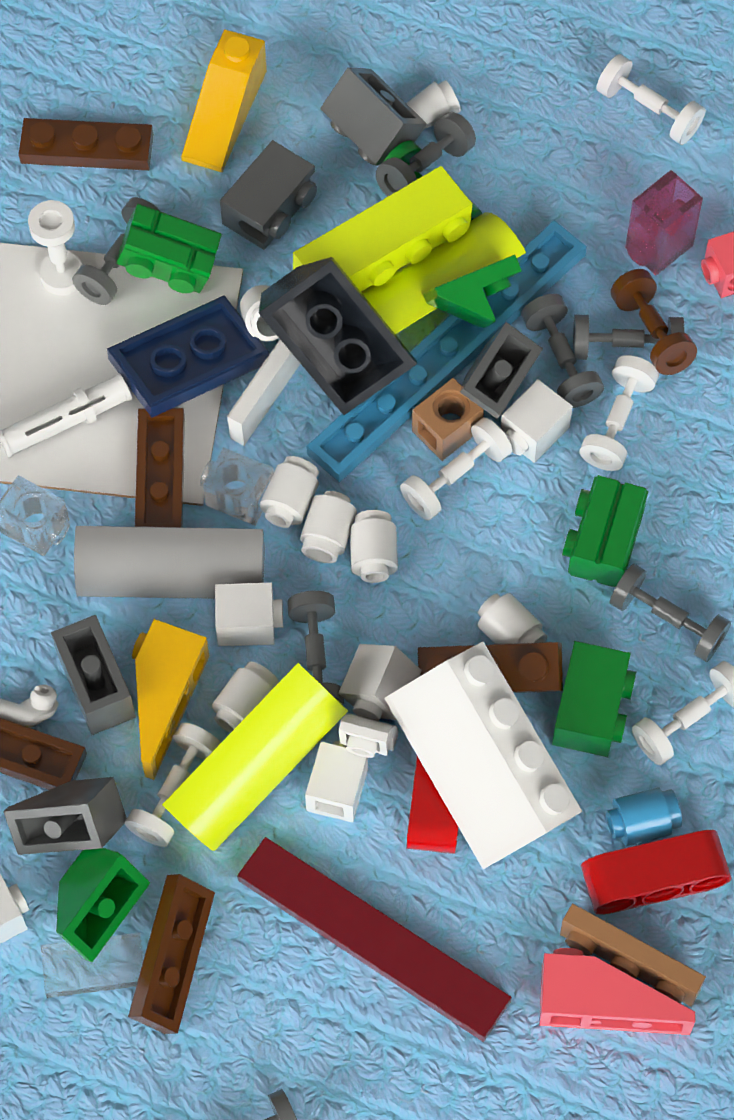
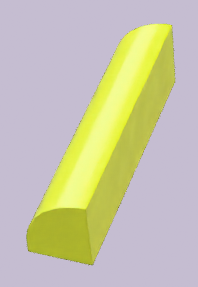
M485 212L470 222L469 229L458 240L442 243L432 249L431 253L423 261L417 264L410 262L397 270L386 283L380 286L372 285L361 293L391 330L397 334L437 309L426 303L423 297L425 293L514 254L518 258L525 254L526 251L515 233L501 218L493 213Z
M297 663L162 805L198 840L212 851H215L337 724L348 710L308 671Z

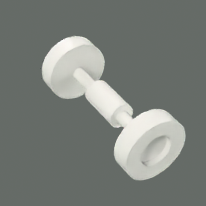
M621 54L616 55L603 70L597 83V91L607 98H611L623 86L634 94V99L658 115L663 112L674 119L675 122L670 131V138L680 145L687 143L699 128L706 109L697 102L691 101L679 113L667 105L668 100L644 84L639 87L629 81L627 78L632 69V61Z
M48 200L41 202L31 210L28 216V226L32 238L37 243L47 246L49 253L42 260L39 267L41 282L50 293L68 295L77 290L72 278L80 266L83 265L81 259L76 254L66 251L65 242L72 237L75 230L73 213L66 204L60 201Z
M624 355L617 359L612 370V376L625 389L622 395L616 396L606 421L607 433L606 435H587L579 450L581 457L587 463L606 471L620 470L627 457L626 448L616 441L614 437L617 431L623 430L633 405V400L631 399L633 391L650 392L654 389L659 378V372L655 366L637 356Z
M483 417L471 427V433L477 446L468 454L465 452L460 453L438 471L440 477L429 486L415 475L410 476L400 485L403 497L420 517L425 520H431L441 512V504L435 492L444 484L450 486L474 466L473 461L483 452L496 462H501L512 453L509 439L492 420Z
M722 661L712 668L709 674L716 690L705 698L698 696L673 714L674 720L661 729L654 721L647 717H644L632 726V733L636 742L651 761L657 765H662L672 758L674 751L667 737L679 728L686 730L711 711L710 705L721 697L734 708V666L726 661Z
M181 723L173 736L174 741L187 752L179 766L173 765L157 794L160 800L153 813L151 814L141 809H132L125 821V826L132 833L156 846L167 847L175 833L169 824L160 819L166 809L162 804L190 776L187 770L194 757L205 760L221 743L208 731L190 723Z

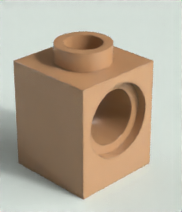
M454 378L412 409V432L441 461L473 437L471 427L482 419L484 415L483 408L460 393L462 386ZM453 413L460 416V418L457 420H446L441 416Z

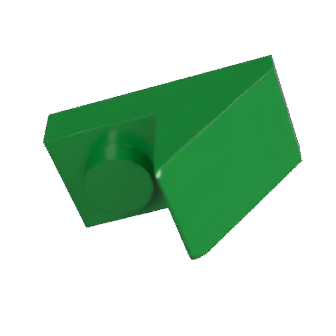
M514 254L435 287L425 293L423 297L427 304L473 325L485 328L496 321L486 296H491L511 287L509 278L522 270Z

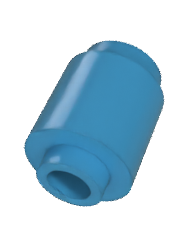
M654 788L613 799V809L606 811L607 823L613 839L621 838L625 846L669 836L672 834V829L682 827L680 807L672 789L661 791L660 788Z

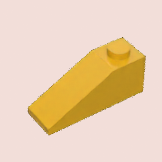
M224 29L208 65L182 152V161L223 172L267 72L264 40Z
M156 619L153 620L148 633L141 632L132 652V659H135L141 761L145 777L152 780L155 779L209 658L206 637Z

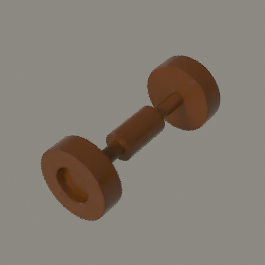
M644 269L628 271L621 275L612 285V299L622 311L640 309L639 317L654 339L660 340L655 344L650 353L651 362L656 370L663 375H673L683 371L696 358V345L686 333L677 332L667 335L668 327L654 305H648L657 290V285L650 273Z

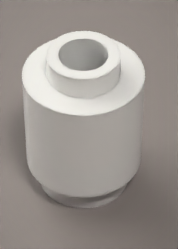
M259 285L252 287L243 295L240 302V313L249 333L253 337L256 336L260 341H274L279 339V337L258 313L261 293L270 286Z
M288 456L283 463L277 465L260 502V508L270 523L282 528L302 523L319 486L317 479L319 471L315 465L296 456Z
M326 491L324 495L313 497L300 537L303 543L301 551L305 556L322 563H335L338 555L345 552L350 536V527L354 523V517L357 514V509L350 503L351 500L348 496L336 491Z
M362 511L355 515L354 524L350 527L351 571L355 575L360 576L365 582H383L398 569L396 525L391 522V515L385 511Z
M511 593L501 597L498 594L492 595L483 603L478 611V615L481 618L477 626L494 644L545 643L547 640V635L542 631L543 624Z
M250 661L244 668H238L212 703V709L216 713L214 719L217 724L231 733L279 683L277 677L267 668L256 662Z

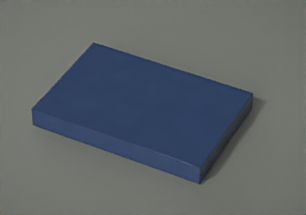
M225 295L107 348L108 360L117 372L122 375L128 387L151 418L260 368L270 354L259 338L253 337L249 333L243 318Z

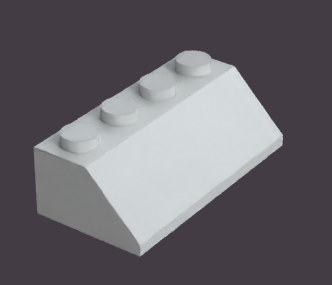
M483 641L448 659L384 698L483 869L583 812Z

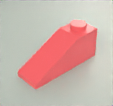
M559 948L555 949L553 954L544 953L541 971L539 1026L690 1035L695 1023V1011L595 956H583V951Z

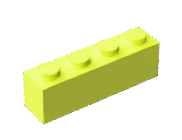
M439 166L294 251L293 270L305 264L333 257L361 292L372 285L380 286L390 280L397 270L410 262L417 264L423 261L431 253L432 249L446 241L454 242L461 238L470 227L473 204L445 169Z

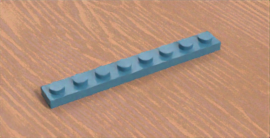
M555 220L552 221L524 247L526 253L517 258L522 271L509 278L511 287L491 296H486L495 316V323L481 328L450 314L410 351L417 360V365L347 414H341L306 446L307 455L340 483L412 416V409L455 377L481 353L486 343L506 322L511 325L521 316L523 308L528 303L546 293L585 257L587 246Z

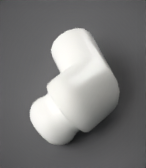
M38 685L31 692L30 698L20 704L0 698V718L32 728L52 717L58 707L56 691L51 686Z

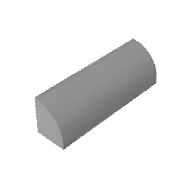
M76 526L74 577L77 596L215 599V584L264 583L265 544L263 529Z

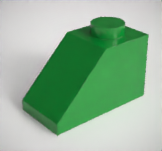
M106 848L82 850L59 881L56 933L86 961L93 963L150 882L121 853Z

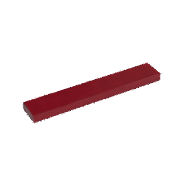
M267 837L262 840L237 875L239 882L482 1042L486 1040L511 1003V996Z

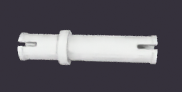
M119 373L115 377L85 391L80 387L73 391L74 396L0 430V443L7 456L11 457L13 454L85 420L88 424L97 420L96 415L122 402L131 400V393L122 375ZM103 396L102 399L69 414V411L76 409L80 406H83L89 403L90 401ZM60 416V419L25 435V432Z

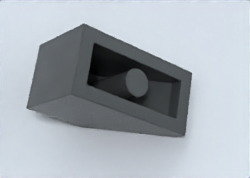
M506 322L486 343L464 378L460 393L495 418H498L543 348Z
M114 777L73 780L11 805L3 811L18 855L103 848L125 824L127 819Z

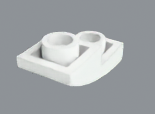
M346 714L343 717L338 729L340 744L347 745L346 749L349 752L368 758L374 757L375 753L387 756L389 750L394 751L398 737L397 726L352 714Z

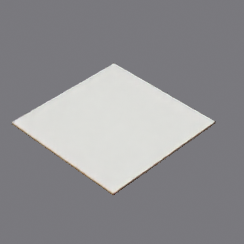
M0 243V430L74 396L73 391L80 387L85 391L119 374L108 360L107 348L223 295L226 296L237 310L243 269L213 265L210 277L200 294L194 291L185 294L171 289L166 281L154 277L146 279L137 278L130 275L126 271V267L119 266L118 268H112L108 274L116 284L117 293L109 304L100 305L84 297L78 290L68 295H56L44 288L39 274V267L42 260L49 254L48 248ZM66 250L76 254L81 259L83 265H91L101 269L105 264L104 256L106 254ZM224 384L174 407L184 408L185 414L183 504L203 506ZM128 387L132 399L96 415L97 420L88 424L85 420L48 439L23 449L11 457L7 456L0 443V483L136 498L138 409L144 408ZM103 396L95 400H92L83 406H80L76 409L69 411V414L102 399ZM60 416L25 432V435L60 419Z

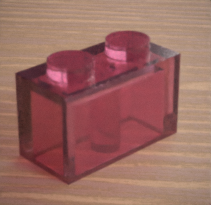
M672 170L632 201L625 248L636 264L646 266L654 275H658L694 245L703 197Z

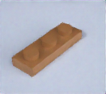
M573 903L562 921L560 935L566 938L565 942L569 947L583 951L585 956H591L594 953L610 962L611 966L635 979L638 977L654 986L655 990L680 1004L683 1002L692 1007L701 991L706 976Z

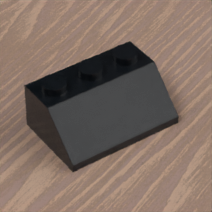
M333 257L296 267L261 293L258 312L343 415L417 365V360Z

